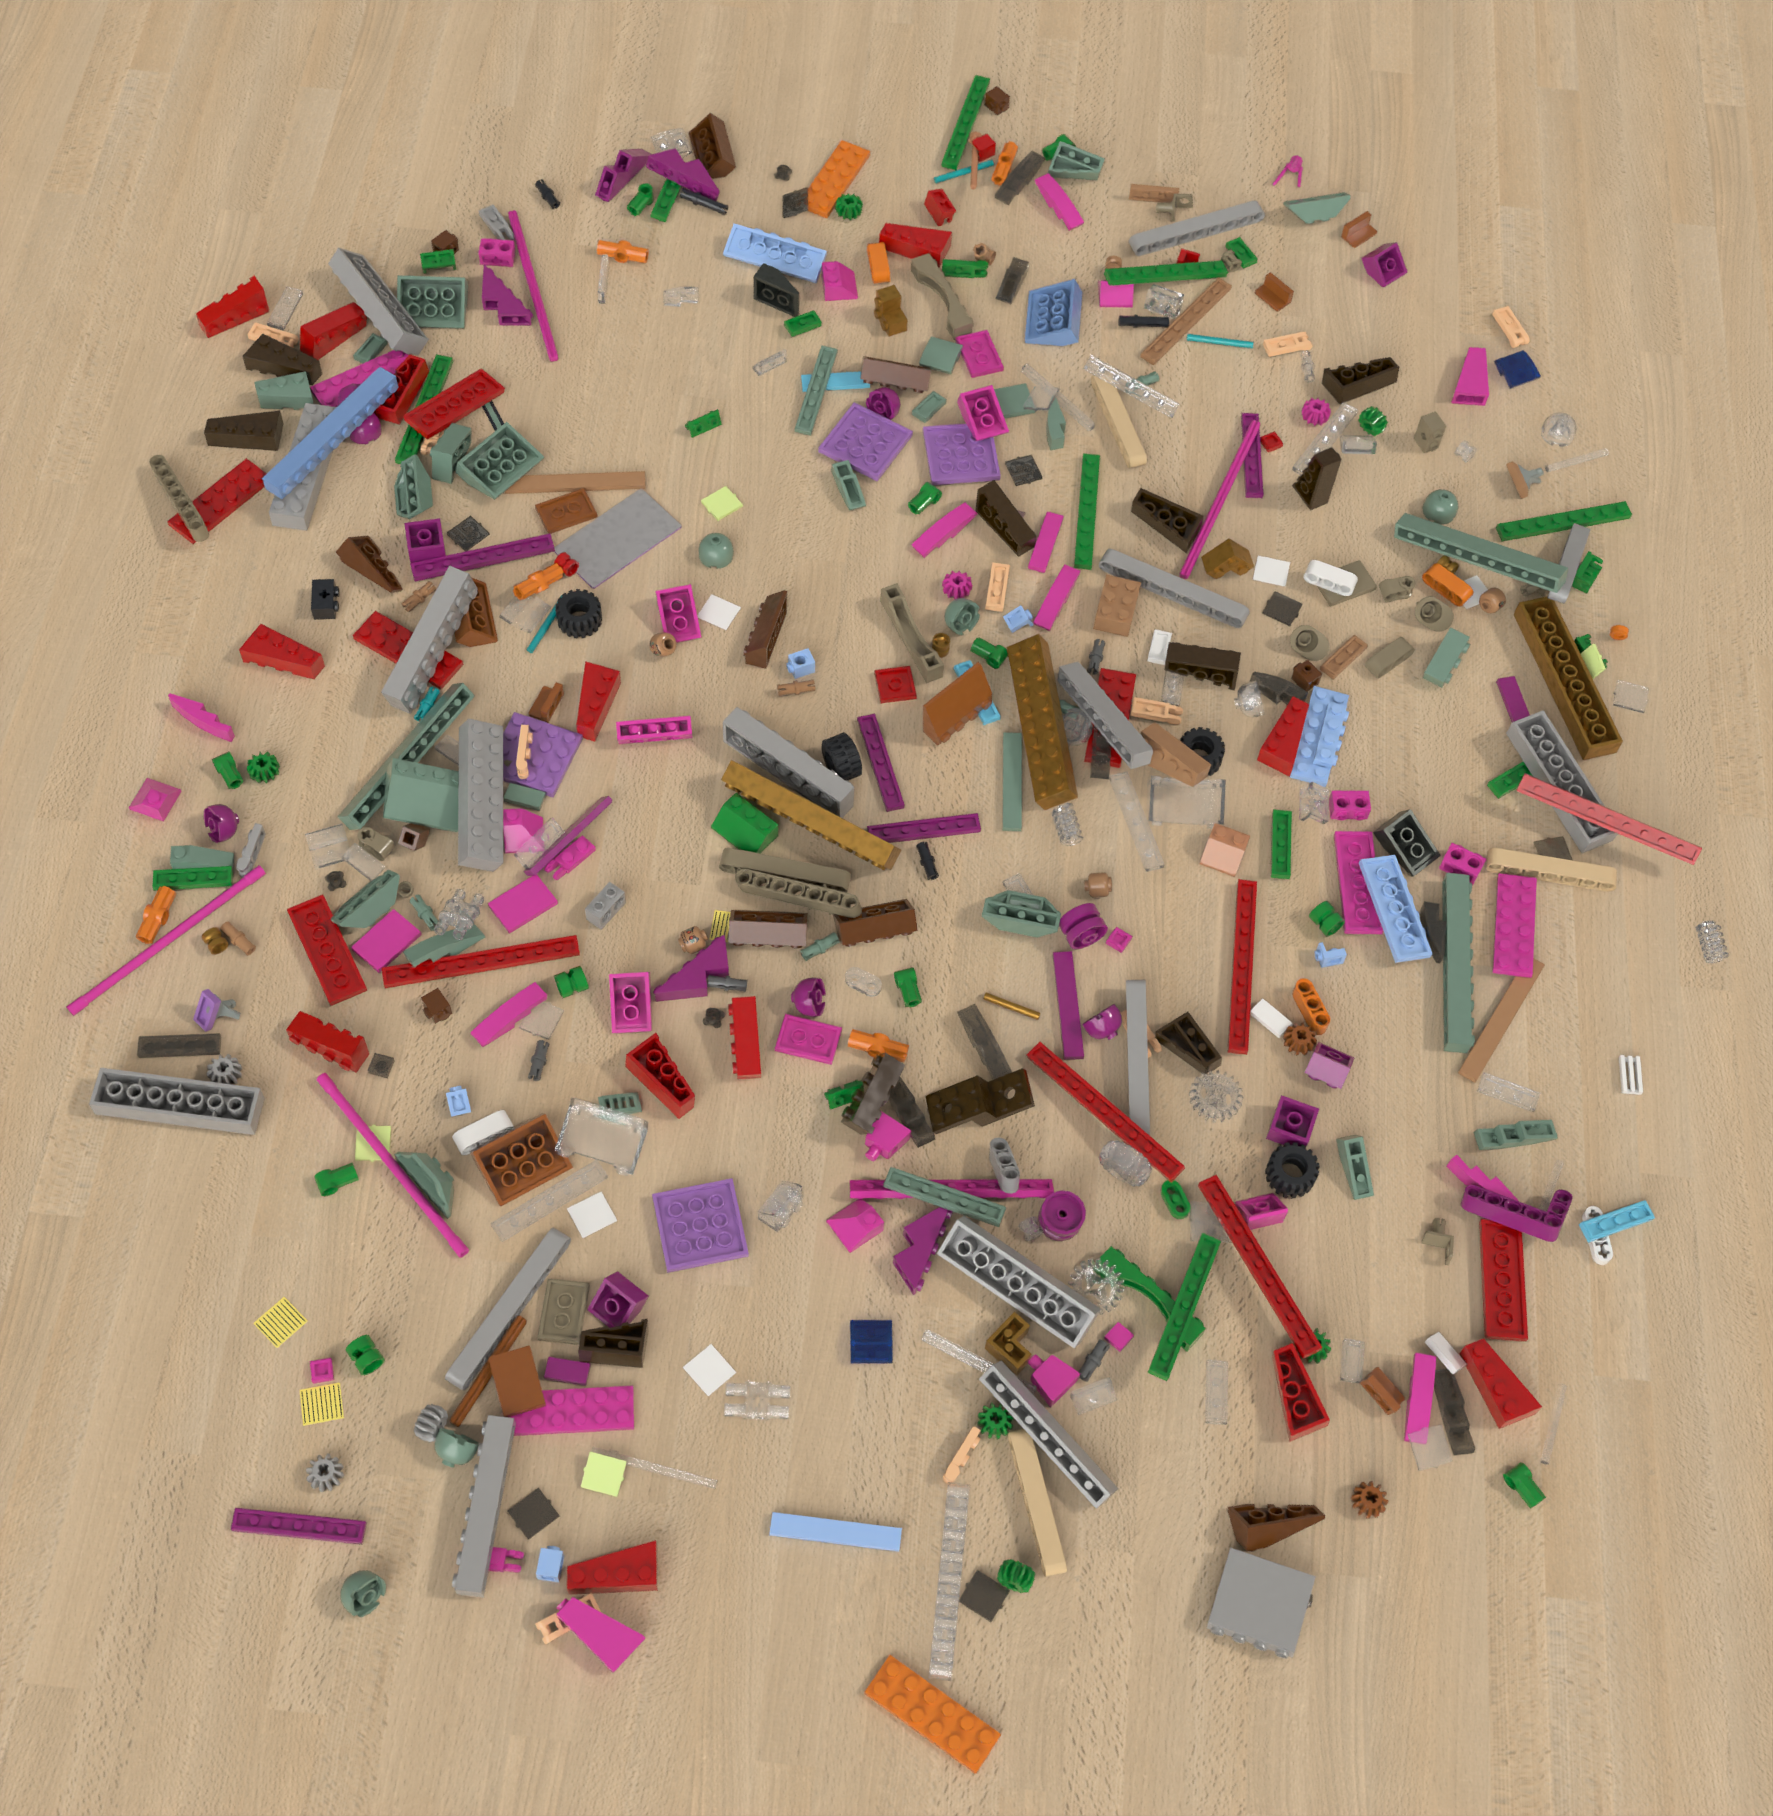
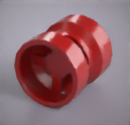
M566 552L560 553L554 561V564L557 563L568 577L573 576L579 568V563L575 559H571V556Z

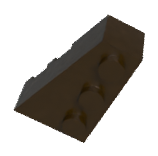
M1188 1011L1155 1031V1038H1157L1160 1044L1203 1075H1207L1221 1066V1055Z
M648 1318L642 1319L641 1322L628 1324L626 1322L622 1323L621 1326L611 1328L605 1326L582 1331L578 1349L579 1362L643 1368L649 1331Z

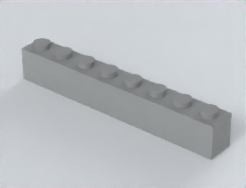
M1079 662L1059 666L1057 681L1130 769L1150 764L1153 755L1151 745L1133 727V724L1128 721L1123 712L1117 708L1114 702L1105 694V691L1096 683L1095 679L1089 675L1087 670Z
M1002 1360L993 1364L979 1378L1096 1509L1118 1490L1117 1486Z
M488 1415L487 1422H483L482 1425L484 1439L483 1443H479L477 1453L480 1456L479 1464H475L473 1477L476 1478L475 1486H471L469 1499H472L471 1507H467L465 1513V1521H468L467 1528L463 1529L461 1534L463 1549L462 1552H458L456 1562L459 1565L458 1574H454L452 1587H455L458 1595L484 1598L516 1427L514 1418Z

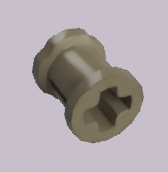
M1228 250L1222 255L1221 261L1228 265V269L1231 272H1234L1241 267L1242 261L1236 258L1233 250Z

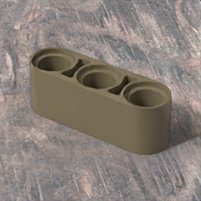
M1399 637L1373 655L1366 662L1365 667L1377 678H1381L1408 659L1415 649L1403 637Z

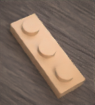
M992 562L985 610L1003 612L1010 565Z

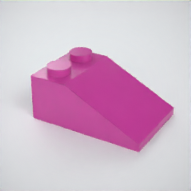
M992 385L960 393L957 403L962 417L976 441L1009 433Z
M691 584L655 591L663 632L673 635L676 643L702 638Z
M650 972L609 974L612 1033L652 1031Z

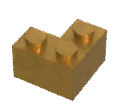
M895 284L876 290L874 316L876 319H879L882 330L886 331L889 337L906 332L908 319L901 309V294Z
M1229 538L1201 556L1206 574L1215 579L1224 576L1230 570L1241 576L1254 567L1249 550Z
M1014 1311L986 1340L985 1350L998 1361L1002 1360L1013 1374L1017 1376L1028 1364L1032 1354L1019 1343L1028 1334L1030 1325Z

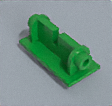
M719 410L710 411V413L699 418L687 421L685 428L690 430L691 437L693 438L722 425Z
M855 1080L844 1084V1089L840 1086L827 1089L824 1095L826 1100H828L829 1109L852 1103L853 1093L860 1089L863 1082Z

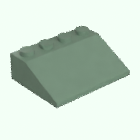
M397 275V299L419 327L465 328L468 300V282L465 277Z
M506 422L457 462L456 474L468 485L495 500L541 462L544 456Z
M392 758L386 769L383 818L458 832L459 771Z

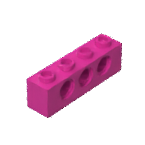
M691 716L616 722L619 744L693 738Z

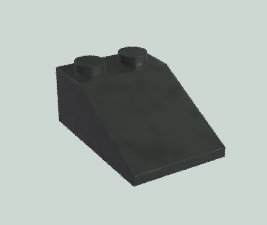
M763 263L754 275V300L791 316H799V292L778 269Z
M1411 809L1399 812L1373 832L1381 846L1390 855H1396L1398 863L1412 877L1441 856Z

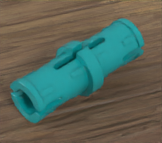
M429 687L424 699H421L420 707L414 715L416 721L419 722L420 718L422 720L434 706L440 694L437 688L432 691L434 687Z

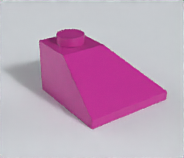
M146 778L129 806V810L164 822L182 791L170 785Z
M522 808L503 809L505 853L543 852V817Z
M862 1199L856 1200L826 1220L849 1253L883 1232L884 1229L882 1218L870 1204Z

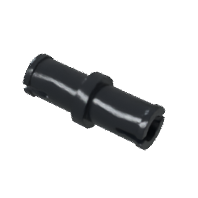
M543 179L536 181L535 187L540 191L541 197L548 202L552 209H557L560 206V202L554 196V191L546 185Z
M920 842L916 845L921 858L920 864L924 867L927 880H930V878L935 880L939 877L934 864L935 858L931 855L928 842H925V844Z

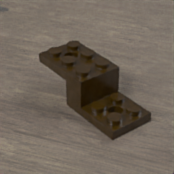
M1024 1068L989 1082L977 1075L925 1096L932 1130L935 1134L969 1121H973L983 1127L1035 1106L1027 1070ZM1014 1089L1015 1095L1008 1099L1009 1091ZM951 1104V1110L945 1113V1107Z

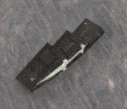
M1031 151L1007 177L996 192L995 198L1009 205L1015 195H1019L1024 186L1031 182L1045 161V157Z
M1093 724L1090 778L1109 780L1111 745Z
M973 1004L958 1011L957 1014L973 1048H976L983 1065H986L992 1080L1011 1073L1012 1071L1000 1046L977 1006Z
M899 1077L896 1086L888 1091L890 1092L889 1101L902 1124L911 1130V1138L917 1148L936 1140L935 1134L926 1123L924 1114L915 1102V1097L902 1078Z
M1448 1369L1435 1370V1394L1453 1455L1474 1453L1476 1448L1469 1432L1470 1423L1464 1410L1465 1401L1455 1375Z

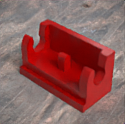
M942 188L928 190L924 205L937 226H942L946 218H948L947 222L950 223L954 213H956V209Z

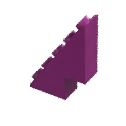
M641 148L619 150L615 165L604 166L595 195L603 201L610 202L647 164L648 157L652 154Z
M676 148L649 155L646 164L648 169L695 193L699 192L702 196L717 201L720 191L699 159L684 162Z
M484 265L482 283L483 310H498L499 326H531V319L533 318L531 310L526 309L522 301L514 296L512 290L504 285L501 278H497L493 270Z
M725 935L716 937L709 947L700 950L692 961H687L679 972L670 975L667 982L657 986L653 991L656 1002L708 996L706 979H708L709 975L718 977L729 976Z
M939 1207L905 1226L903 1229V1236L910 1247L893 1256V1265L913 1295L917 1291L921 1292L925 1281L922 1277L924 1272L928 1273L931 1268L932 1262L929 1260L932 1254L936 1255L939 1248L937 1241L939 1236L942 1238L947 1228L944 1224L946 1219H951L953 1214L951 1210Z

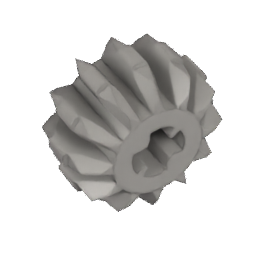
M219 1054L218 1060L212 1058L213 1064H209L207 1067L209 1070L207 1076L211 1079V1082L237 1084L236 1078H242L240 1072L242 1070L241 1064H239L236 1057L232 1058L229 1054L225 1058Z
M434 1404L425 1406L415 1422V1435L423 1441L434 1442L440 1428H444L447 1424V1411Z
M327 1453L323 1459L321 1455H318L319 1461L311 1460L310 1464L312 1467L306 1468V1472L310 1474L306 1479L308 1482H312L311 1487L313 1489L319 1487L320 1492H324L325 1488L328 1487L329 1491H332V1484L340 1486L337 1478L344 1477L343 1472H341L344 1467L342 1463H338L339 1459L337 1457L331 1459V1455ZM324 1470L326 1472L327 1470L329 1471V1473L326 1476L324 1474L322 1476L321 1474Z

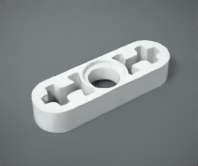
M1590 1206L1583 1213L1582 1219L1586 1221L1593 1218L1589 1217L1590 1213L1598 1217L1603 1215V1212L1596 1206ZM1609 1236L1589 1243L1592 1258L1597 1264L1605 1265L1612 1259L1613 1251ZM1602 1251V1253L1606 1254L1607 1256L1603 1258V1256L1599 1255L1598 1253Z

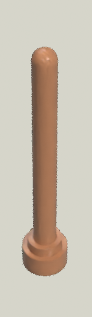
M972 132L969 136V142L972 145L971 189H976L978 170V150L973 146L972 140L982 136L980 132Z

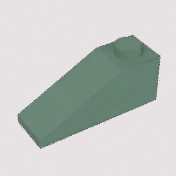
M193 845L171 846L170 864L172 869L232 866L234 870V853Z
M1350 1135L1336 1138L1339 1157L1353 1199L1357 1200L1374 1196L1363 1136Z

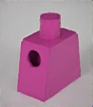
M882 1112L880 1119L872 1124L875 1128L873 1133L866 1135L865 1145L869 1149L865 1156L873 1162L879 1155L890 1159L910 1140L911 1130Z
M1035 1354L1028 1361V1364L1035 1370L1031 1375L1030 1381L1049 1407H1052L1078 1381L1080 1376L1078 1371L1054 1355H1051L1044 1362Z

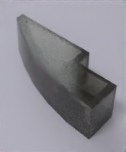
M1013 257L997 293V300L1012 304L1029 270V262Z
M1253 672L1249 682L1251 686L1276 705L1281 701L1288 705L1293 696L1305 702L1308 694L1299 686L1266 673Z
M1424 901L1420 909V922L1426 931V938L1433 954L1432 957L1436 963L1440 964L1445 955L1446 921L1439 920L1440 904Z

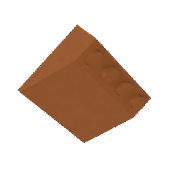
M977 662L923 705V732L937 746L942 742H947L951 735L956 731L962 730L969 720L973 721L981 710H986L991 706L992 691L981 663Z
M544 1113L469 1151L500 1207L573 1168Z

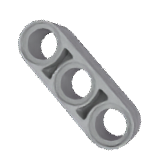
M994 1138L990 1142V1163L1002 1191L1005 1193H1015L1019 1188V1168L1008 1142L1003 1138Z

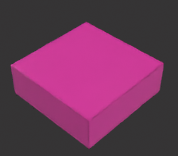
M1116 927L1105 944L1122 953L1133 936Z
M1117 1322L1105 1335L1104 1339L1121 1352L1133 1339L1134 1335Z
M332 1358L310 1361L313 1384L334 1380Z

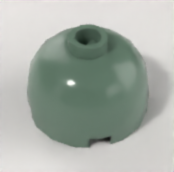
M1435 490L1426 497L1422 507L1423 514L1428 520L1429 518L1434 520V523L1448 524L1456 517L1459 507L1458 500L1448 490Z
M708 534L699 544V559L706 567L711 568L713 566L721 569L732 562L734 555L733 544L724 534Z
M966 598L953 600L945 610L944 618L946 625L958 635H964L963 632L967 629L970 632L979 620V606Z
M440 1428L435 1440V1451L443 1459L442 1463L454 1468L455 1464L464 1465L471 1461L478 1450L479 1443L466 1435H458L454 1433L455 1431Z
M360 1570L351 1574L345 1579L340 1592L344 1608L353 1616L364 1617L370 1614L380 1604L376 1602L380 1595L383 1597L385 1595V1581L369 1570Z

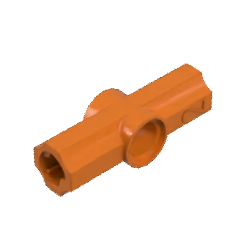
M1009 141L1005 143L1002 152L999 154L998 162L992 175V181L996 185L1001 186V184H1005L1007 176L1011 172L1012 164L1018 151V146L1015 142Z
M599 240L597 254L614 257L620 263H625L628 260L647 263L649 249L632 246L625 240H621L618 243Z
M557 563L552 564L543 570L528 575L527 579L513 586V593L519 600H524L534 593L548 589L550 584L563 577L564 572Z
M166 886L159 887L152 903L146 906L143 913V922L136 934V938L142 943H153L160 927L166 924L169 917V908L176 896L174 890Z
M852 1029L848 1041V1047L866 1051L871 1057H875L880 1053H887L900 1062H905L909 1050V1045L890 1040L888 1036L882 1033H874L872 1035Z

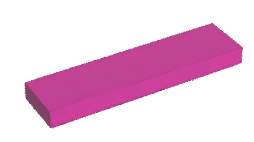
M1047 511L1028 569L1045 573L1064 516Z

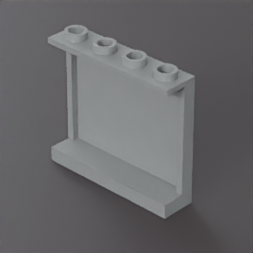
M1230 1548L1207 1628L1211 1629V1632L1215 1635L1223 1636L1225 1634L1231 1636L1232 1640L1238 1643L1248 1642L1254 1644L1253 1646L1256 1649L1262 1651L1268 1649L1274 1651L1279 1657L1288 1658L1289 1656L1293 1658L1316 1576Z

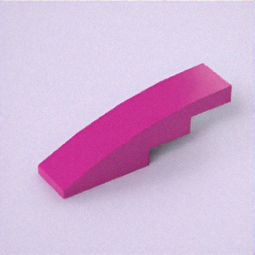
M1049 173L1034 180L1049 208L1053 207L1059 220L1063 219L1069 231L1084 224L1072 201Z
M964 502L925 531L911 544L912 547L925 558L935 547L939 549L950 537L953 539L977 513Z
M1064 564L1033 622L1034 625L1048 631L1051 630L1064 603L1067 602L1080 575V570Z
M169 693L168 697L172 707L184 718L216 737L229 742L233 741L235 736L232 727L220 723L218 715L207 712L203 703Z
M536 982L532 983L485 1018L471 1031V1035L482 1047L488 1045L515 1028L516 1022L531 1014L532 1008L547 1000V994Z
M1458 1155L1454 1156L1446 1166L1466 1186L1476 1185L1519 1201L1497 1176L1490 1180L1477 1165L1470 1169Z
M1415 1353L1413 1356V1371L1410 1378L1409 1398L1406 1407L1404 1441L1426 1444L1433 1398L1436 1356Z

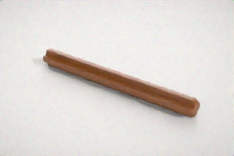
M516 1316L491 1356L510 1350L527 1323L524 1317ZM489 1359L450 1417L449 1421L452 1425L456 1427L461 1425L493 1376Z

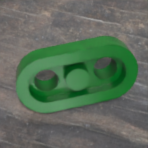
M1169 1180L1165 1181L1160 1193L1170 1214L1176 1219L1186 1218L1191 1210V1205L1181 1185L1175 1180L1172 1183ZM1172 1190L1174 1194H1169L1167 1191ZM1176 1208H1181L1183 1211L1178 1212Z

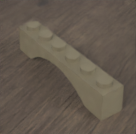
M929 253L911 259V272L917 282L933 289L945 302L948 310L946 329L953 340L958 336L971 334L972 327L974 326L973 319L966 313V308L964 305H961L958 295L954 294L951 284L946 281L943 271L939 270L936 260Z
M898 583L882 588L880 602L925 682L929 683L942 678L944 664L937 652L927 644L919 632Z

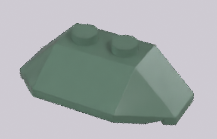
M1341 192L1284 201V205L1299 219L1309 224L1314 223L1315 220L1328 221L1330 218L1336 217L1351 199V195Z
M415 454L401 462V470L397 475L394 485L397 515L406 519H411L433 506L430 476Z
M388 869L383 875L369 882L336 911L331 921L342 927L367 928L373 925L377 918L388 912L390 907L395 904L400 879L399 874Z
M1007 890L985 899L982 917L999 930L1038 938L1058 932L1061 913L1045 897Z
M396 1152L394 1155L397 1163L446 1218L451 1217L454 1196L452 1182L454 1179L448 1171L443 1172L440 1169L441 1164L435 1157L431 1158L427 1153Z

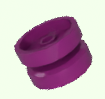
M1093 903L1082 904L1069 910L1061 917L1059 923L1061 931L1064 935H1067L1066 940L1070 947L1076 950L1096 943L1108 931L1105 921L1100 917V912Z
M1061 1190L1053 1192L1045 1199L1038 1212L1040 1230L1046 1237L1054 1241L1070 1240L1077 1235L1085 1221L1086 1209L1084 1203L1077 1195L1070 1191Z

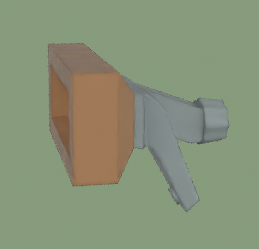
M1513 461L1506 464L1521 499L1528 496L1532 483H1541L1539 476L1544 474L1541 467L1528 471Z

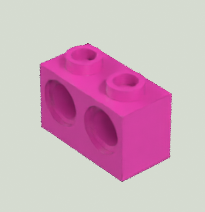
M481 238L478 252L480 265L513 267L516 254L515 242L513 240Z
M1332 790L1328 799L1330 819L1340 821L1355 819L1361 821L1368 819L1371 812L1369 791Z
M1451 843L1439 869L1447 873L1469 875V882L1473 885L1486 859L1477 853L1465 849L1461 845Z

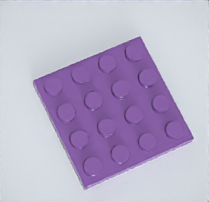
M854 402L818 447V452L837 462L849 460L853 470L878 481L913 436V431Z
M967 424L923 427V437L932 485L1000 480L1001 475L994 437L976 441Z
M514 712L503 733V781L544 791L547 796L554 798L583 740V735ZM521 725H529V730L533 733V742L529 744L531 758L530 760L527 759L529 776L526 779L518 777L516 768ZM505 760L512 761L508 767L504 765Z
M733 1178L652 1194L667 1273L749 1257Z

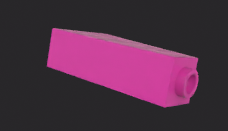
M1469 347L1451 403L1485 406L1489 397L1486 348Z
M574 1597L570 1600L565 1598L556 1607L559 1610L556 1616L612 1673L646 1639L642 1634Z

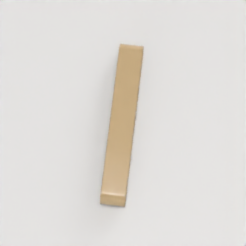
M1110 373L1091 376L1092 388L1127 467L1132 468L1146 465L1145 451Z
M1491 848L1487 852L1486 869L1493 873L1534 877L1541 881L1609 892L1616 889L1617 870L1613 867L1500 848Z
M1024 1428L1009 1431L1008 1441L1043 1574L1045 1577L1065 1573L1067 1572L1066 1562L1033 1438Z

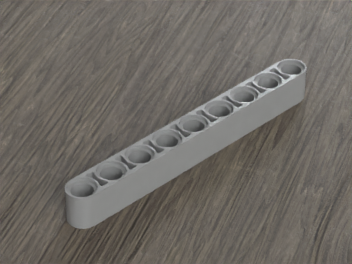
M1250 201L1137 233L1130 237L1129 244L1137 256H1142L1258 223L1263 220L1265 213L1257 201Z
M1107 549L1099 562V567L1104 572L1116 577L1141 582L1140 587L1232 627L1241 628L1250 613L1246 606L1114 549Z
M1126 980L1129 1118L1150 1135L1146 980Z
M555 1228L549 1230L452 1364L445 1376V1380L463 1391L467 1389L488 1360V1357L491 1356L516 1316L521 1314L564 1254L571 1242L570 1237Z

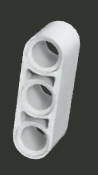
M1318 560L1310 561L1304 574V579L1308 583L1343 596H1350L1358 581L1355 574Z
M500 1110L458 1130L453 1134L452 1138L460 1153L468 1155L470 1154L469 1151L513 1129L514 1126L506 1111Z

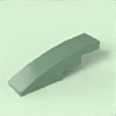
M476 925L460 927L421 941L406 949L403 953L406 959L415 967L429 958L432 962H435L448 953L450 956L457 955L485 938V935Z
M1552 1120L1518 1121L1516 1124L1498 1125L1495 1128L1477 1129L1474 1131L1479 1150L1519 1147L1552 1141L1558 1138Z

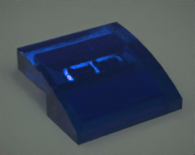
M1524 350L1494 361L1500 376L1504 375L1510 389L1541 377L1534 362Z
M850 1320L851 1364H893L892 1320Z

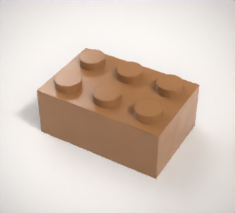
M1106 574L1093 629L1128 637L1141 582Z

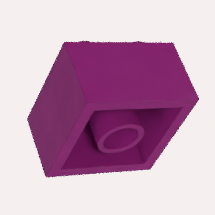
M440 518L404 523L410 563L446 556Z
M1281 1095L1266 1139L1282 1145L1285 1143L1292 1145L1294 1142L1298 1143L1300 1147L1302 1144L1307 1147L1319 1108Z

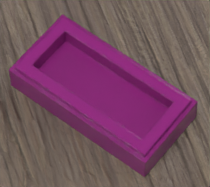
M548 1357L544 1379L586 1386L591 1365L590 1363Z

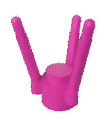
M1295 155L1291 157L1290 162L1286 163L1285 168L1276 178L1273 186L1278 183L1288 169L1293 173L1298 172V187L1301 186L1303 171L1301 165L1303 160L1300 156Z

